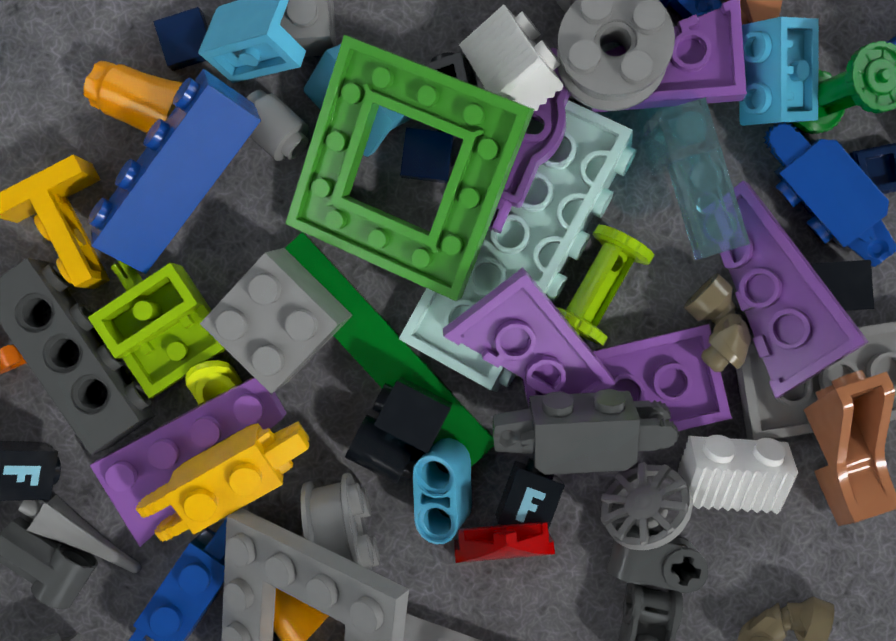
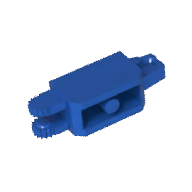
M778 123L777 125L774 124L772 128L768 127L769 130L765 132L766 135L763 137L765 142L763 143L767 145L766 148H770V153L781 164L774 171L781 181L774 187L793 208L799 203L804 206L812 216L806 224L824 244L832 239L842 247L847 246L863 260H871L872 267L882 263L896 252V243L881 220L887 216L889 200L837 140L817 139L808 142L800 132L795 131L796 127H791V124Z
M227 517L216 533L207 527L188 544L133 626L137 629L128 641H146L147 637L154 641H186L224 587Z

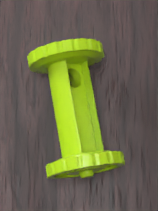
M598 224L592 235L602 244V247L567 309L556 308L581 337L604 346L608 337L597 327L633 263L649 265L654 257V253L643 243L626 233L610 226Z

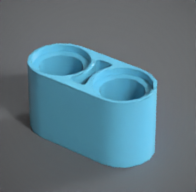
M451 438L437 441L430 448L429 452L425 453L418 460L413 470L415 525L421 537L430 543L445 544L451 541L471 513L470 454L462 443ZM436 461L446 466L449 474L440 470L436 465ZM438 508L445 511L450 518L442 515Z

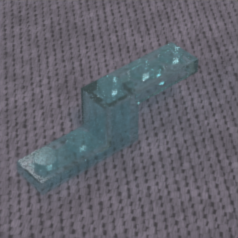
M612 42L614 48L621 46L618 43ZM706 97L678 106L633 109L652 174L669 172L695 260L750 244Z

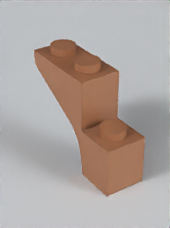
M859 370L839 377L831 382V386L815 392L818 400L803 409L828 463V466L814 472L838 526L856 523L896 509V491L885 460V443L895 397V389L887 372L866 378L864 371Z

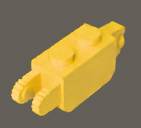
M299 421L275 433H272L270 428L263 430L259 423L251 424L182 463L173 471L168 483L146 495L138 502L135 509L141 517L145 518L169 505L173 507L176 512L162 520L154 530L155 535L162 542L172 539L188 529L194 535L283 485L284 473L293 468L294 463L292 459L309 449V436Z

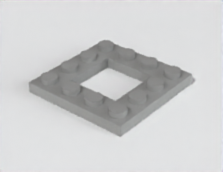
M243 508L227 515L221 641H273L276 588L345 624L344 641H403L409 595L408 588Z

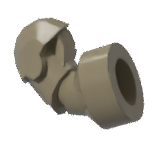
M719 273L710 277L683 306L697 321L711 320L716 325L713 333L709 336L711 346L701 354V359L714 372H722L729 363L736 369H739L745 363L751 343V335L749 334L747 323L742 319L741 315L735 313L737 307L732 300L733 286Z
M813 596L801 603L787 602V605L783 608H780L779 603H776L770 609H766L759 616H754L745 623L739 631L737 641H783L787 637L788 630L794 631L798 641H828L834 620V604Z

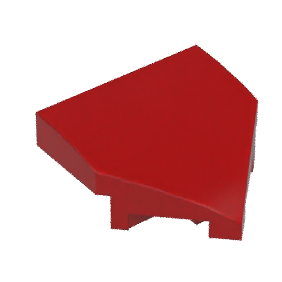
M548 522L464 528L458 530L459 539L454 540L456 563L555 554L554 541L548 532Z

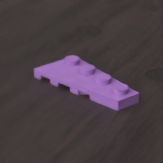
M745 181L740 182L703 211L725 268H728L737 290L735 295L741 311H745L755 337L753 342L760 358H763L771 379L769 383L775 399L781 398L869 342L749 183Z
M251 377L97 459L90 467L137 544L141 547L155 534L156 526L176 512L169 505L161 511L143 518L135 509L141 499L168 483L173 471L185 461L251 424L259 423L263 430L271 429L287 412L275 392L271 394L257 379Z

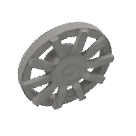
M645 462L640 463L638 467L630 469L622 475L619 473L614 476L616 480L610 485L606 493L602 494L601 522L618 544L633 550H650L672 541L687 525L693 508L692 494L685 480L679 473L665 464L646 465ZM647 476H655L651 486L647 485ZM665 478L674 481V483L659 491V487ZM638 479L639 487L634 488L630 483ZM623 488L629 493L627 497L618 495ZM679 490L681 491L682 502L664 499ZM613 503L624 505L623 508L611 512ZM668 510L679 511V514L671 524L665 519ZM629 516L617 531L612 522L621 517ZM634 524L639 527L640 538L626 536ZM660 525L664 529L656 535H648L649 528Z

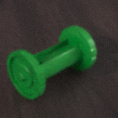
M876 41L862 46L851 56V60L848 61L846 67L847 71L832 76L827 71L818 70V120L791 123L804 133L819 134L837 126L845 113V109L856 105L867 112L876 114L896 109V45L890 42L886 43V41Z

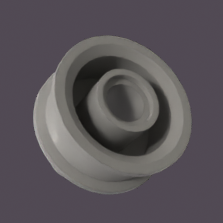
M576 0L565 13L558 33L557 58L561 65L557 68L565 88L579 102L591 108L604 111L628 109L646 100L660 85L673 54L675 33L671 17L659 0ZM614 42L622 45L626 53L621 56H610L601 47L604 44Z
M344 473L341 482L316 487L311 481L304 482L301 488L300 499L304 538L371 571L372 567L379 566L380 553L375 536H368L365 517L371 516V505L366 487L360 488L350 473Z

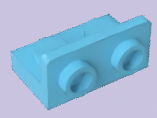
M776 17L743 24L742 36L747 94L743 101H739L740 124L747 126L818 120L819 19Z

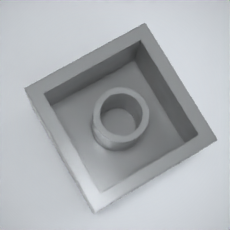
M285 248L265 252L205 317L200 325L273 394L288 383L353 315Z

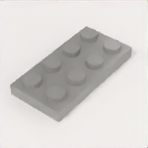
M896 320L857 326L869 341L867 344L781 398L776 399L769 383L771 379L763 358L759 357L754 342L750 343L745 363L739 369H736L747 439H777L814 433L803 409L818 400L815 392L831 386L833 380L859 370L864 371L866 378L884 372L888 373L895 389L890 421L896 420Z

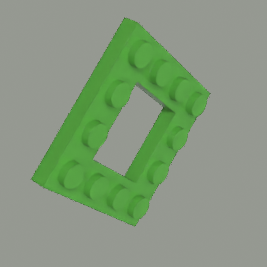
M344 35L285 224L436 293L458 301L464 294L535 109L354 37ZM379 105L463 139L431 231H427L350 197Z

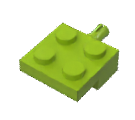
M118 261L119 264H113L111 270L114 271L126 292L90 315L88 319L113 357L124 360L148 398H153L185 378L186 373L191 367L212 360L226 349L200 325L212 310L182 265L170 262L143 280L136 269Z

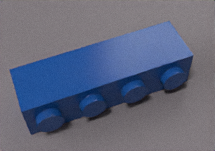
M204 68L195 81L189 77L182 83L173 99V104L176 106L166 121L158 119L151 126L144 139L143 144L146 146L144 152L137 161L129 159L124 164L115 181V185L118 188L109 200L101 198L96 203L87 221L92 226V247L144 274L149 271L261 122L253 102Z

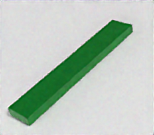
M301 232L285 247L353 315L333 336L381 388H383L385 383L394 387L396 381L403 377L452 403L451 409L433 445L441 439L451 438L458 440L466 447L470 454L471 467L494 447L493 436L416 352L408 344L399 340L400 335L306 233Z

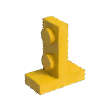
M73 154L1 191L0 219L18 223L37 213L34 216L35 225L42 236L52 242L59 256L56 259V265L63 278L68 283L73 284L74 287L95 289L110 281L94 248L91 246V242L68 197L101 179L92 163Z

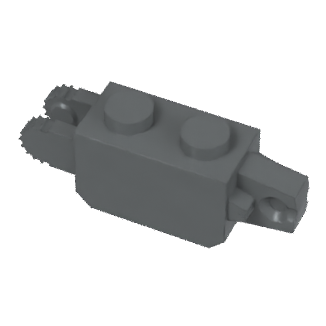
M603 389L595 393L567 394L565 392H550L546 395L529 396L528 409L494 414L492 421L495 451L533 454L535 468L545 475L627 471L637 463L638 451H653L659 448L662 450L664 448L669 449L670 446H674L675 442H678L677 438L680 436L674 422L669 421L671 413L665 403L662 404L661 401L656 402L655 400L653 402L649 400L633 401L630 391H617L614 389Z

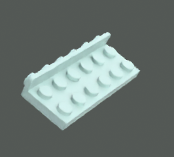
M569 100L565 106L566 130L559 148L548 161L539 166L522 207H511L502 232L497 233L494 232L493 228L492 230L488 229L462 298L454 301L426 288L399 337V340L491 391L497 392L501 385L509 387L516 374L502 366L497 368L483 360L481 354L462 343L457 345L443 337V328L522 267L551 302L554 303L566 284L567 277L562 275L570 258L578 260L588 244L590 234L585 231L593 216L598 218L603 216L614 193L608 190L616 174L622 176L626 174L637 151L631 147L632 129ZM531 118L526 133L539 134L544 129V125Z

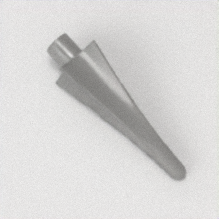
M57 495L49 502L24 500L21 503L18 511L33 519V522L26 531L91 553L132 573H138L141 570L139 562L104 538Z

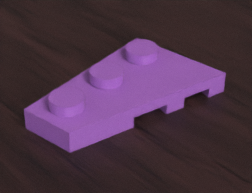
M729 0L722 3L719 9L699 17L695 14L679 21L677 26L674 27L675 44L673 54L660 85L646 100L624 110L743 101L747 92L740 0ZM621 45L605 53L610 56H621L626 53V50ZM592 108L593 112H607Z
M523 267L443 328V337L457 345H460V343L481 354L483 360L497 368L499 366L506 368L525 379L527 385L545 395L550 392H565L567 394L595 393L603 389H609L616 384L611 373Z

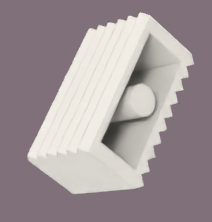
M503 4L459 44L466 55L465 57L469 60L473 70L479 77L480 82L484 85L483 87L488 91L534 108V111H538L539 105L546 104L547 98H553L555 91H562L563 83L554 71L561 63L543 40L537 44L534 42L541 34L523 11L515 17Z
M711 435L709 437L688 436L686 449H684V455H682L681 462L679 463L678 473L688 485L692 494L693 505L698 509L704 506L708 510L714 507L719 511L723 507L727 511L733 508L737 512L740 509L749 512L752 509L756 513L762 510L765 513L773 511L778 514L798 475V470L788 442H779L772 438L748 440L732 439L723 435Z

